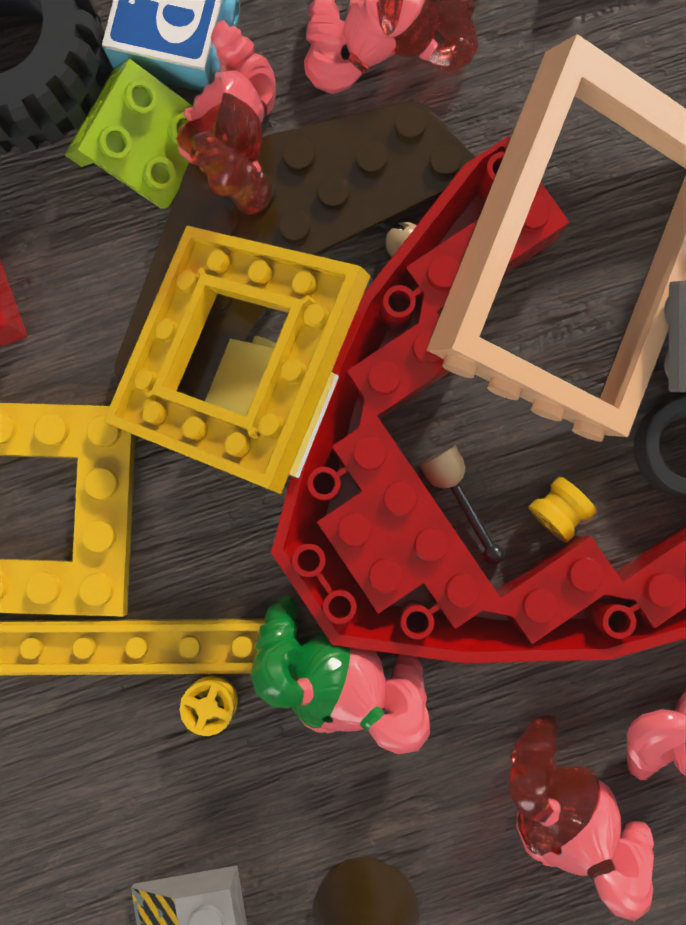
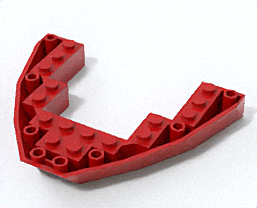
M509 135L464 164L364 292L331 371L338 375L339 378L299 478L294 476L290 478L271 553L332 645L459 663L610 660L686 638V524L617 571L614 570L592 536H575L568 543H564L495 590L380 421V419L450 373V371L442 367L443 358L426 350L511 138ZM542 182L539 184L504 276L556 242L569 224L568 219Z

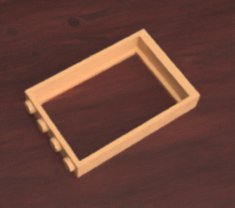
M576 34L544 54L426 351L443 358L442 367L466 378H474V375H477L489 381L487 389L492 393L511 400H518L521 397L533 403L530 409L533 413L554 421H561L563 418L574 424L572 429L574 433L590 440L602 442L605 435L628 437L669 330V324L666 321L664 311L666 300L669 297V283L673 281H686V176L600 399L479 337L574 96L686 169V108Z

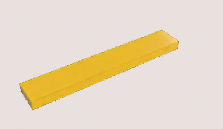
M265 618L0 620V676L251 674L253 661L256 656L255 644L260 626L265 624Z

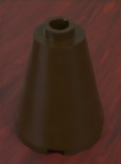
M364 856L347 859L329 870L314 898L312 920L313 925H418L419 908L415 891L402 871L396 867L393 868L388 864L379 862L378 858Z

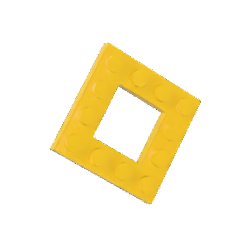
M186 226L103 422L281 494L371 276L358 265ZM217 294L288 313L246 416L177 392Z
M0 403V456L78 458L73 561L0 559V613L118 617L128 614L136 435L103 422L110 406Z

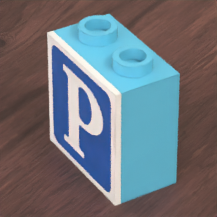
M113 0L102 47L113 69L130 58L163 84L203 92L205 86L215 81V72H221V63L216 55V48L211 43L212 30L218 21L222 20L229 27L237 26L240 14V0Z

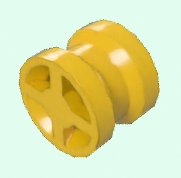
M560 476L550 484V492L543 499H535L528 506L535 518L564 543H568L575 536V527L581 521H590L597 514V510L591 501L571 482Z
M208 675L201 677L187 689L181 698L179 708L181 720L187 729L197 735L211 736L218 734L227 727L237 711L239 701L237 690L229 680L222 676ZM216 698L219 701V705L224 707V709L218 707V703L215 700Z

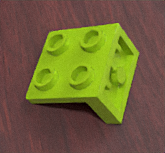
M129 58L112 70L101 89L99 97L89 110L86 119L81 124L64 156L81 167L92 163L96 164L159 208L166 209L171 205L189 163L179 153L178 147L201 151L207 140L189 124L184 115L185 109L193 106Z

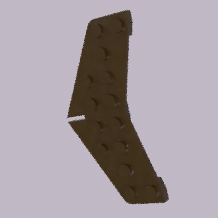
M408 101L247 140L241 145L236 143L231 148L223 150L214 148L210 155L202 160V162L227 188L223 193L219 192L195 164L189 162L115 362V373L118 380L121 381L186 226L316 256L434 197L438 199L464 164L474 159L475 156L427 106L420 102ZM253 161H258L261 167L260 172L249 174L243 178H239L235 173ZM217 294L177 392L205 401L230 338L246 342L268 307Z

